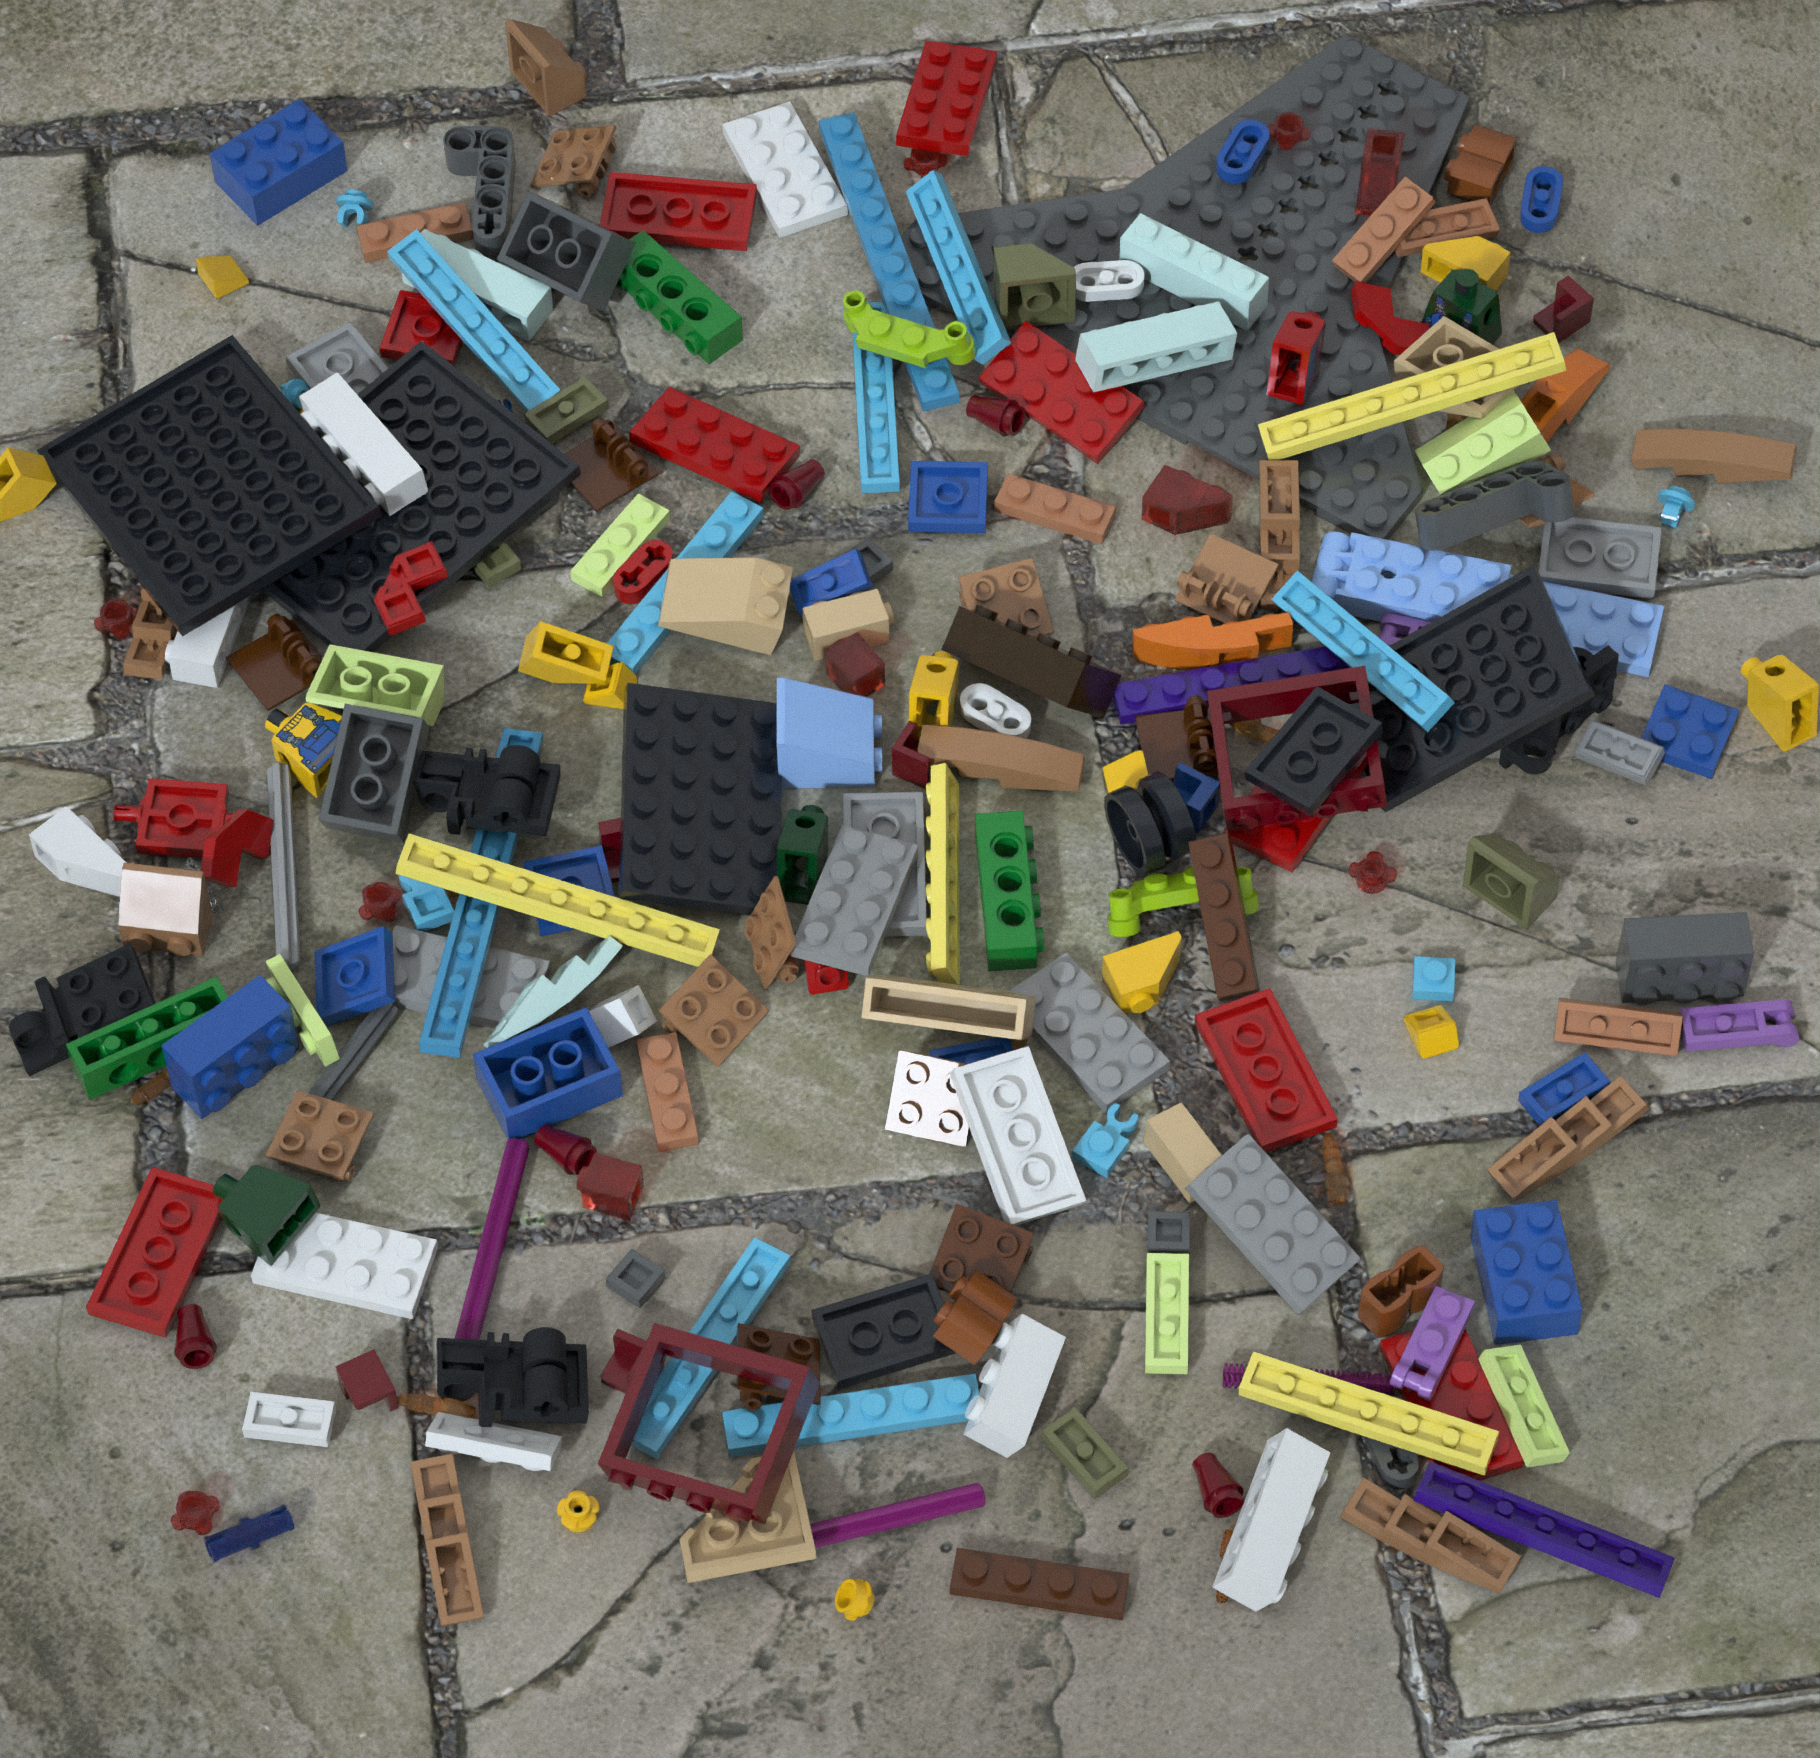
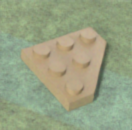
M794 1451L765 1524L752 1520L749 1523L744 1521L737 1523L727 1518L725 1512L711 1508L710 1513H706L704 1519L695 1529L689 1528L679 1540L687 1583L817 1559ZM762 1456L749 1460L741 1469L742 1476L730 1488L731 1490L744 1494L748 1493Z

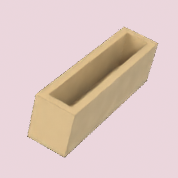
M874 974L866 977L861 1018L1024 1040L1032 1036L1036 995Z

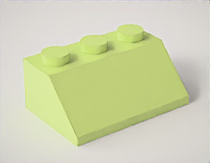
M1514 390L1483 419L1467 417L1415 450L1440 495L1521 463L1535 461L1551 451Z
M329 644L306 694V702L338 709H344L346 703L423 718L427 725L434 726L445 701L444 665Z

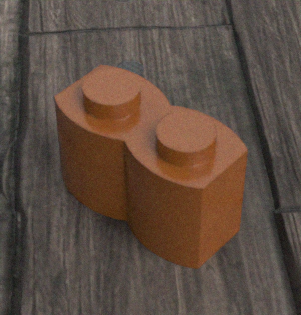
M1475 125L1470 134L1464 133L1459 142L1457 150L1459 155L1457 159L1451 158L1445 170L1444 180L1449 181L1447 193L1471 201L1487 198L1489 205H1491L1514 160L1517 138L1479 125Z
M1418 1246L1408 1250L1396 1261L1392 1270H1386L1375 1275L1365 1284L1361 1291L1358 1318L1377 1338L1393 1334L1404 1325L1409 1314L1425 1309L1435 1286L1441 1287L1444 1265L1425 1246Z
M976 1269L969 1279L963 1275L959 1277L947 1295L953 1299V1302L951 1303L946 1300L932 1320L938 1324L933 1337L974 1365L988 1349L1017 1301L1016 1296Z

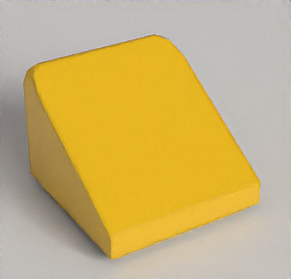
M231 255L199 257L196 259L198 275L216 299L249 284L248 278Z
M623 662L611 664L608 668L606 681L603 684H587L583 702L588 705L624 709L625 687L627 683L637 684V676Z
M1143 750L1135 751L1102 768L1107 793L1125 785L1136 789V782L1148 775Z
M1442 1005L1403 1016L1404 1023L1421 1058L1426 1059L1456 1050L1459 1047L1456 1022Z

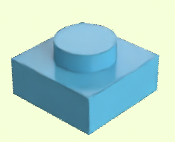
M1414 956L1412 999L1453 1002L1455 959Z

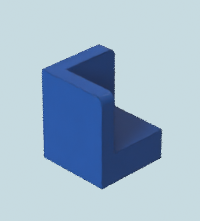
M1179 763L1175 768L1174 785L1186 804L1195 832L1199 833L1219 806L1220 782L1183 763Z

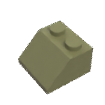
M1032 243L994 247V300L1005 329H1019L1025 320L1035 327L1075 322V268Z
M1496 833L1472 837L1468 842L1463 887L1525 929H1528L1556 899L1560 876L1546 863L1538 862L1524 853L1515 842L1505 840Z

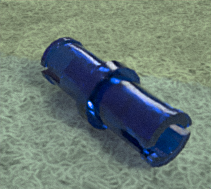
M282 1504L278 1508L249 1519L248 1516L238 1519L239 1524L211 1536H205L203 1540L212 1562L216 1563L218 1560L249 1548L250 1551L258 1549L261 1542L287 1531H292L295 1527L289 1510H287L285 1504Z

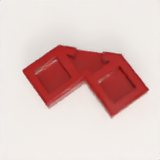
M1357 281L1353 285L1351 296L1355 320L1365 329L1370 327L1383 339L1381 344L1392 354L1401 355L1429 330V324L1394 317L1390 288Z
M432 541L396 555L384 585L379 588L374 598L376 609L389 636L426 622L424 612L414 591L448 577L447 570Z
M249 809L236 810L228 817V822L221 829L214 830L205 838L200 870L204 872L205 880L225 888L237 887L241 853L257 859L268 858L274 819Z

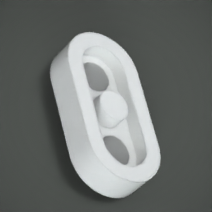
M1134 261L1086 262L1074 267L1076 271V299L1081 301L1131 299L1138 296L1144 288V270Z
M983 683L969 685L962 691L960 695V713L966 721L982 731L1002 733L1021 738L1029 736L1031 732V715L1023 705L990 685ZM980 706L984 707L985 709L979 711L974 708ZM1008 726H1015L1016 728H1015V729H1008V728H1006V727H1008Z

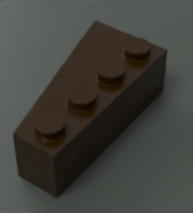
M978 604L975 610L959 606L941 650L1064 707L1104 718L1121 679V674L1091 662L1093 656L1071 647L1068 652L1059 648L1061 641L1039 633L1038 637L1027 634L1030 627L1009 618L1006 624L996 620L999 613Z

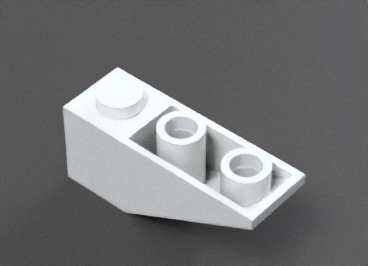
M66 806L29 834L35 857L59 880L120 897L123 863L127 862L121 858L120 851L111 840L105 839L103 841L96 834L95 828L84 815L77 817Z

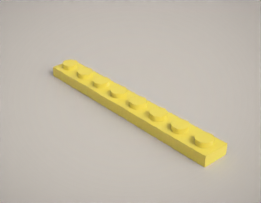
M1553 332L1258 424L1268 460H1281L1567 370L1558 341Z
M408 834L395 873L605 939L611 936L619 943L699 967L710 954H713L720 929L413 834Z

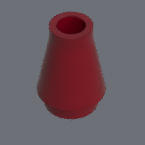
M973 395L967 403L966 415L968 417L976 419L1003 437L1017 435L1025 421V408L1020 406L1016 400Z
M810 459L805 464L775 476L773 484L769 488L771 498L776 505L784 510L800 507L817 483L824 478L825 472L818 461Z
M549 1124L543 1125L535 1135L534 1144L542 1149L568 1175L576 1174L582 1176L586 1174L596 1160L597 1149L587 1137L554 1128Z
M188 1304L181 1307L177 1312L178 1326L174 1354L184 1367L199 1369L206 1367L213 1361L217 1345L203 1316L202 1308L196 1304Z
M1204 1453L1198 1456L1193 1461L1192 1467L1197 1476L1205 1510L1211 1512L1216 1518H1225L1235 1514L1244 1503L1242 1486L1223 1467L1214 1453Z

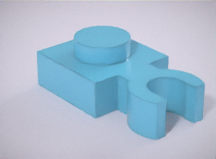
M399 875L400 886L407 892L402 894L403 903L416 930L426 932L452 922L454 909L444 888Z
M1117 1103L1108 1109L1106 1125L1103 1126L1094 1121L1072 1150L1073 1160L1105 1178L1110 1176L1129 1149L1130 1140L1125 1137L1131 1136L1138 1127V1115L1136 1113L1127 1122H1119L1116 1119L1120 1114V1105Z

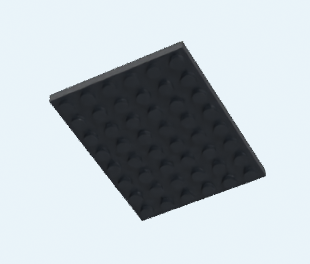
M233 335L37 449L38 454L44 456L54 477L182 637L382 517L378 504Z
M423 341L419 342L357 395L423 469L428 492L391 516L379 504L382 517L261 589L328 646L331 644L374 652L392 637L389 636L376 609L374 598L379 588L384 585L396 555L432 541L447 570V578L414 591L423 610L581 475L580 467L577 463Z

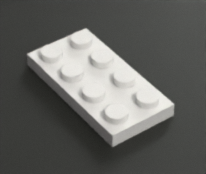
M790 101L722 124L723 135L750 184H757V198L779 238L848 215V207Z
M1029 1046L954 1068L949 1073L1004 1222L1017 1226L1080 1206L1086 1202Z
M315 1213L272 1266L263 1261L259 1256L257 1257L251 1278L253 1284L414 1320L438 1250L437 1239Z

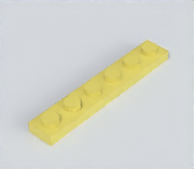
M942 763L931 766V782L926 784V795L931 805V816L926 817V828L931 839V849L926 851V862L931 872V883L926 885V896L931 906V917L926 919V930L931 941V952L926 954V965L929 974L935 976L939 982L960 985L959 783L947 764Z
M1254 1351L1239 1386V1396L1484 1476L1498 1441L1499 1431Z

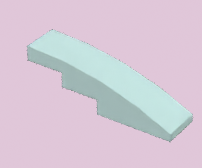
M609 936L594 946L584 961L576 955L562 964L551 980L542 974L527 984L483 1045L488 1048L520 1035L569 1003L599 976L623 946L613 937Z

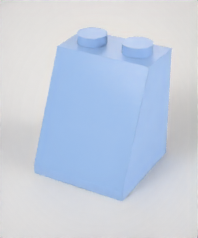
M777 678L778 775L782 776V789L875 787V772L882 771V748H874V739L882 738V715H874L873 699L788 678Z

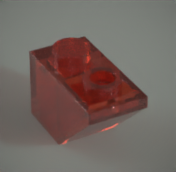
M1368 128L1355 214L1371 216L1399 184L1405 133Z
M1164 465L1142 496L1141 520L1174 535L1227 524L1232 517L1233 495L1217 485H1210L1192 477L1184 470H1176L1168 465Z

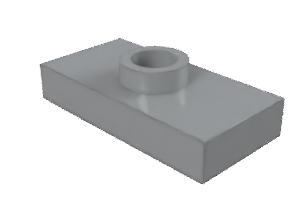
M1592 719L1574 753L1577 759L1647 786L1665 751L1662 746Z

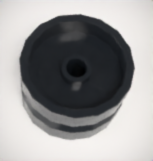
M1156 771L1139 779L1136 782V789L1125 785L1109 792L1104 797V809L1112 836L1128 864L1137 873L1143 875L1161 867L1164 864L1165 856L1176 860L1190 853L1188 842L1196 840L1194 825L1181 794L1164 773Z

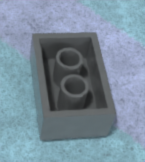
M528 191L497 260L581 303L604 311L636 243L549 199Z
M345 703L319 816V821L326 828L404 843L416 791L414 780L421 753L425 750L429 726L424 719Z
M1747 912L1624 918L1615 961L1621 1002L1648 1005L1655 1001L1675 1000L1679 1003H1688L1703 998H1716L1720 1001H1728L1737 996H1744L1754 956Z

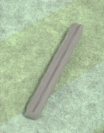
M275 762L267 769L269 818L274 819L271 834V860L276 956L280 954L289 969L293 971L301 964L291 769L288 764Z

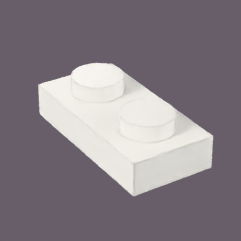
M250 1392L242 1428L244 1438L328 1447L336 1414L335 1401Z

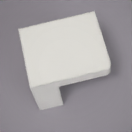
M639 985L612 996L588 1010L608 1048L639 1035L657 1022Z

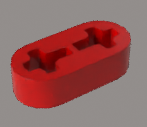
M651 540L644 543L613 575V587L616 598L626 604L641 602L668 569L669 562L673 559L671 546L661 540ZM660 556L663 557L662 562L656 559H658ZM650 557L655 559L651 564H649ZM637 580L638 586L632 585ZM625 582L630 584L627 587H624Z

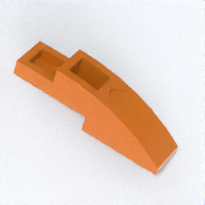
M1577 348L1563 357L1567 371L1539 379L1520 401L1546 443L1549 442L1562 423L1569 425L1609 371L1610 364Z
M1286 612L1266 614L1260 618L1241 622L1230 621L1215 627L1212 626L1209 615L1188 616L1178 621L1163 624H1147L1132 630V655L1134 659L1149 664L1187 671L1256 659L1259 653L1290 648L1292 646L1293 622L1290 613Z

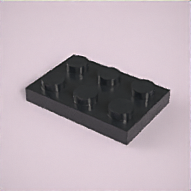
M1316 687L1245 769L1246 780L1311 817L1383 732L1382 722L1325 690Z
M932 1274L811 1310L812 1320L838 1389L956 1354L955 1351L933 1337L938 1324L932 1320L943 1305V1301Z

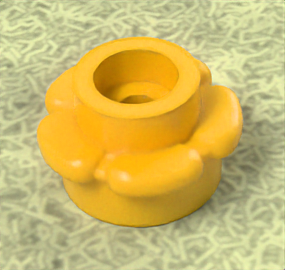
M572 1491L567 1495L566 1499L563 1498L559 1501L557 1514L561 1516V1523L567 1529L573 1532H584L589 1530L597 1521L596 1513L600 1510L599 1502L594 1496H587L585 1491ZM580 1507L582 1508V1511L580 1513H576L574 1509Z
M846 1579L841 1583L835 1595L837 1611L843 1613L849 1621H855L858 1617L867 1615L874 1604L872 1587L869 1582L863 1579Z

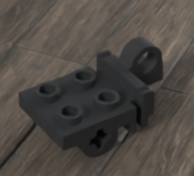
M1609 645L1595 655L1584 648L1573 647L1595 697L1501 748L1499 764L1505 770L1515 764L1529 774L1546 772L1552 764L1553 755L1556 754L1554 749L1557 748L1558 738L1565 733L1568 735L1574 733L1586 718L1593 713L1599 714L1611 704L1614 683L1617 677L1616 671L1619 659L1617 652ZM1528 755H1536V756H1539V757H1541V758H1532V757H1529Z
M522 745L505 747L501 751L500 758L487 757L486 749H480L479 756L473 757V749L466 747L465 755L422 751L414 783L419 802L424 808L433 812H447V828L450 834L460 835L461 826L464 819H466L467 828L547 836L561 770L559 764L540 763L538 754L534 750Z
M129 943L56 978L59 985L56 989L53 988L45 976L37 979L34 983L45 1013L37 1011L22 1013L11 1020L9 1031L27 1074L32 1076L68 1059L67 1043L154 1005L155 1001L136 950Z
M540 1327L529 1331L524 1336L523 1342L509 1341V1333H503L501 1342H495L493 1332H488L487 1340L437 1338V1394L441 1399L448 1402H463L478 1393L479 1426H492L494 1410H501V1420L587 1424L589 1404L586 1344H566L565 1335L561 1331L550 1327Z

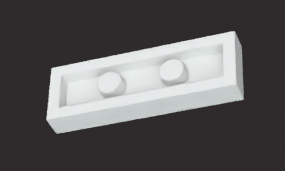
M438 1412L426 1432L425 1446L437 1448L446 1454L462 1453L480 1457L486 1462L497 1463L502 1461L521 1465L523 1468L531 1471H550L561 1452L562 1436L493 1422L491 1427L479 1426L478 1419Z

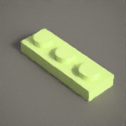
M638 493L571 569V580L603 598L613 586V575L616 570L644 543L653 540L670 521V510Z
M279 954L265 961L271 976L266 981L291 1006L295 1027L300 1026L303 1032L299 1033V1036L309 1055L317 1053L325 1067L339 1060L340 1058L331 1033L282 956Z
M1147 1253L1145 1373L1188 1374L1189 1254Z
M1521 1344L1484 1350L1478 1360L1526 1467L1564 1462L1570 1454L1569 1449Z

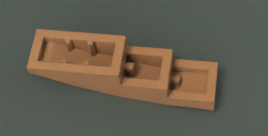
M1643 429L1636 432L1631 461L1635 469L1672 467L1676 476L1713 474L1717 484L1792 479L1797 447L1796 444L1722 431Z
M1259 460L1260 556L1279 564L1260 600L1261 609H1280L1271 599L1295 572L1300 569L1298 460Z
M141 587L142 601L132 624L133 639L123 662L124 675L163 680L168 663L165 662L166 647L170 640H175L177 629L145 589Z
M924 724L922 725L917 752L931 759V766L946 763L949 768H958L960 777L999 779L1001 788L1079 792L1085 762L1084 754L1044 742L996 732Z
M1620 1075L1591 1100L1585 1096L1556 1121L1550 1117L1487 1170L1513 1201H1516L1586 1158L1641 1117L1649 1108L1644 1100Z
M453 1453L411 1461L410 1464L441 1627L484 1619Z
M1363 1477L1341 1513L1340 1518L1421 1562L1496 1593L1502 1591L1521 1558L1520 1555L1448 1511H1445L1443 1516H1440L1426 1506L1413 1501L1414 1499L1404 1494L1400 1500Z

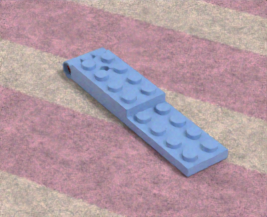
M1329 532L1323 536L1311 582L1354 617L1381 622L1384 614L1395 613L1433 622L1514 575L1510 574L1512 565L1440 550H1425L1420 546L1357 533H1351L1349 537L1340 532ZM1543 581L1573 647L1584 648L1595 655L1609 645L1619 654L1617 671L1649 677L1664 606Z

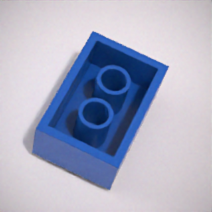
M298 99L210 152L215 183L257 226L348 171L343 141L301 99Z
M261 975L161 1045L172 1089L201 1119L212 1112L223 1109L232 1097L243 1089L256 1085L265 1073L276 1065L289 1061L299 1049L291 1006Z
M587 1007L473 1054L476 1079L507 1140L510 1138L522 1139L536 1133L545 1124L553 1126L623 1096L620 1069Z
M1557 1200L1474 1210L1470 1237L1494 1345L1578 1335L1582 1306Z

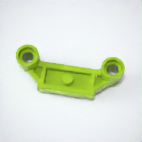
M853 290L846 293L843 297L845 308L843 318L847 329L857 334L856 342L858 348L925 369L929 362L946 357L955 365H965L976 356L977 350L974 339L962 322L954 321L949 323L945 329L938 330L873 310L861 291Z
M1193 867L1185 869L1183 873L1173 875L1151 874L1146 876L1144 880L1134 881L1133 886L1129 889L1121 888L1109 892L1110 913L1107 915L1109 934L1114 937L1133 936L1141 930L1140 913L1199 902ZM1237 867L1245 913L1249 915L1259 910L1258 892L1253 888L1251 869Z

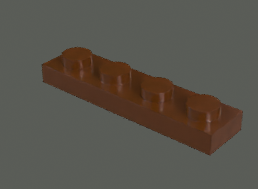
M1225 833L1188 842L1217 998L1220 1001L1260 992L1231 836Z
M957 1548L950 1583V1594L1123 1620L1129 1574Z

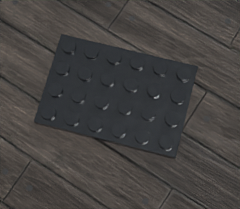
M1533 565L1389 646L1446 693L1455 703L1427 732L1368 683L1373 718L1382 722L1383 732L1377 738L1387 806L1381 808L1388 812L1595 697L1539 572ZM1359 703L1350 704L1360 710ZM1369 764L1364 769L1366 776H1370Z
M627 683L624 690L619 898L751 915L760 900L761 894L765 892L774 876H777V846L781 836L782 776L778 775L777 703Z

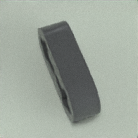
M1364 1436L1366 1446L1383 1483L1396 1490L1412 1486L1417 1479L1419 1469L1417 1454ZM1393 1455H1396L1401 1466H1407L1405 1474H1400L1397 1469H1392Z

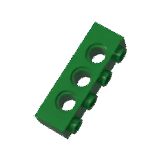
M642 230L629 239L636 244L616 287L619 290L624 289L634 298L640 309L645 312L649 311L654 315L666 332L674 333L683 341L685 347L692 355H699L708 364H711L743 341L742 317L645 231Z
M1023 810L975 814V841L988 971L1037 968V952H1044L1043 927L1035 928L1034 918L1041 917L1039 893L1032 894L1031 884L1037 883L1036 859L1028 860L1027 850H1034L1032 826H1025ZM1003 855H1010V856H1012V857L1004 858V857H1001V856H1003ZM1005 889H1014V890H1016V891L1007 892V891H1004V890H1005ZM1009 923H1018V924H1020V925L1010 926V925H1007V924H1009Z
M217 976L67 1043L66 1047L72 1069L89 1101L165 1067L166 1063L161 1045L228 998Z

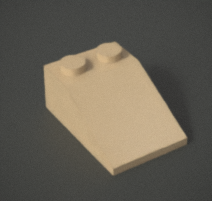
M1443 316L1394 360L1395 382L1486 354L1499 348ZM1518 386L1438 411L1483 419Z
M756 557L671 559L658 626L771 656L783 630L793 567Z

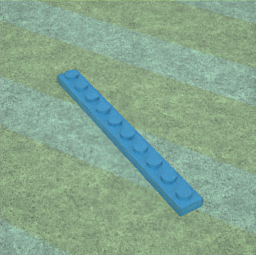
M852 112L819 120L821 137L886 313L935 328L855 113ZM946 358L929 362L926 369L905 362L923 412L960 403L959 391Z
M504 728L496 758H500L501 751L510 745L526 746L534 750L540 758L543 747V733ZM476 829L470 852L511 865L519 833ZM459 893L419 1040L420 1053L461 1058L500 910L499 905Z

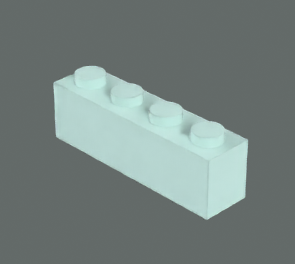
M1141 213L1120 237V260H1130L1138 263L1144 270L1145 280L1195 305H1205L1219 301L1231 323L1247 331L1267 307L1268 276Z
M426 229L421 232L422 236L508 332L530 341L553 312L550 286L515 271L507 264L493 261L483 256L477 250L467 249L456 244L444 235H437ZM402 273L403 283L415 288Z
M1218 301L1081 333L1075 361L1092 391L1098 392L1232 360L1237 332Z

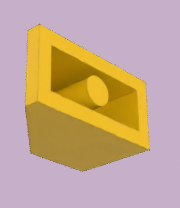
M1480 236L1428 243L1422 250L1420 273L1441 283L1451 270L1472 269L1478 274L1479 282L1496 291L1508 276L1511 252L1504 249L1501 245L1490 242Z
M8 447L0 456V522L36 509L57 484L43 455Z
M540 621L526 635L518 671L551 683L603 684L606 681L614 646Z
M1179 931L1103 956L1102 979L1112 1000L1125 1014L1132 1012L1136 1014L1142 1013L1159 1003L1181 958L1182 937Z

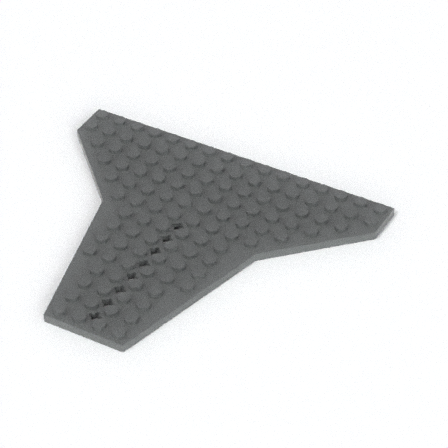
M1345 34L1123 189L961 212L958 215L993 300L994 247L1032 243L1072 267L1086 262L1120 260V237L1140 213L1268 276V304L1265 310L1248 331L1232 323L1237 332L1232 360L1123 385L1125 389L1144 401L1145 408L1136 419L1185 445L1190 442L1259 480V460H1268V456L1258 424L1392 383L1379 335L1370 327L1365 329L1354 318L1351 289L1355 282L1334 267L1332 260L1404 177H1407L1429 195L1432 194L1469 107L1470 97ZM1391 90L1396 95L1389 93L1386 96H1382L1381 91ZM1363 113H1371L1376 118L1368 117L1364 120L1361 118V115ZM1245 120L1262 122L1267 126L1270 133L1269 147L1254 173L1243 183L1231 184L1223 181L1216 172L1217 155L1232 130L1238 123ZM1345 136L1353 137L1356 142L1349 140L1347 143L1341 141L1342 137ZM1332 160L1337 165L1328 164L1325 167L1322 166V161ZM1305 183L1313 184L1316 189L1308 188L1306 191L1301 188L1302 184ZM1284 207H1291L1296 213L1289 211L1287 214H1283L1281 211ZM916 219L901 235V239L925 303L934 310L939 307L956 316ZM1271 231L1274 232L1276 237L1269 235L1266 238H1262L1261 232ZM1394 250L1366 283L1391 289L1405 256L1397 257ZM1251 255L1255 261L1249 259L1246 262H1242L1241 256ZM1144 279L1143 291L1134 298L1090 302L1076 299L1075 322L1036 326V328L1076 354L1081 333L1120 325L1128 321L1150 318L1162 313L1180 311L1197 305ZM1291 311L1299 313L1315 312L1326 322L1321 360L1303 405L1266 395L1273 341L1288 312ZM1018 329L1006 330L1010 339ZM1299 360L1289 363V368L1292 371L1298 372L1295 369ZM1404 422L1281 459L1298 460L1299 502L1316 510V516L1350 534L1357 533L1389 540L1422 499L1423 489Z

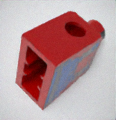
M1311 311L1305 313L1288 312L1273 341L1267 396L1301 405L1304 404L1322 356L1326 322L1317 313ZM1299 360L1295 369L1298 372H1294L1289 368L1290 362Z

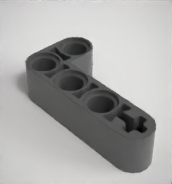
M453 127L443 137L446 165L448 170L455 175L477 176L472 222L475 250L479 251L483 256L498 262L497 257L511 227L516 168L513 135L503 127Z
M1544 461L1521 463L1423 502L1415 508L1420 546L1425 550L1431 551L1451 547L1531 514L1542 521L1553 523L1565 521L1575 514L1570 476Z

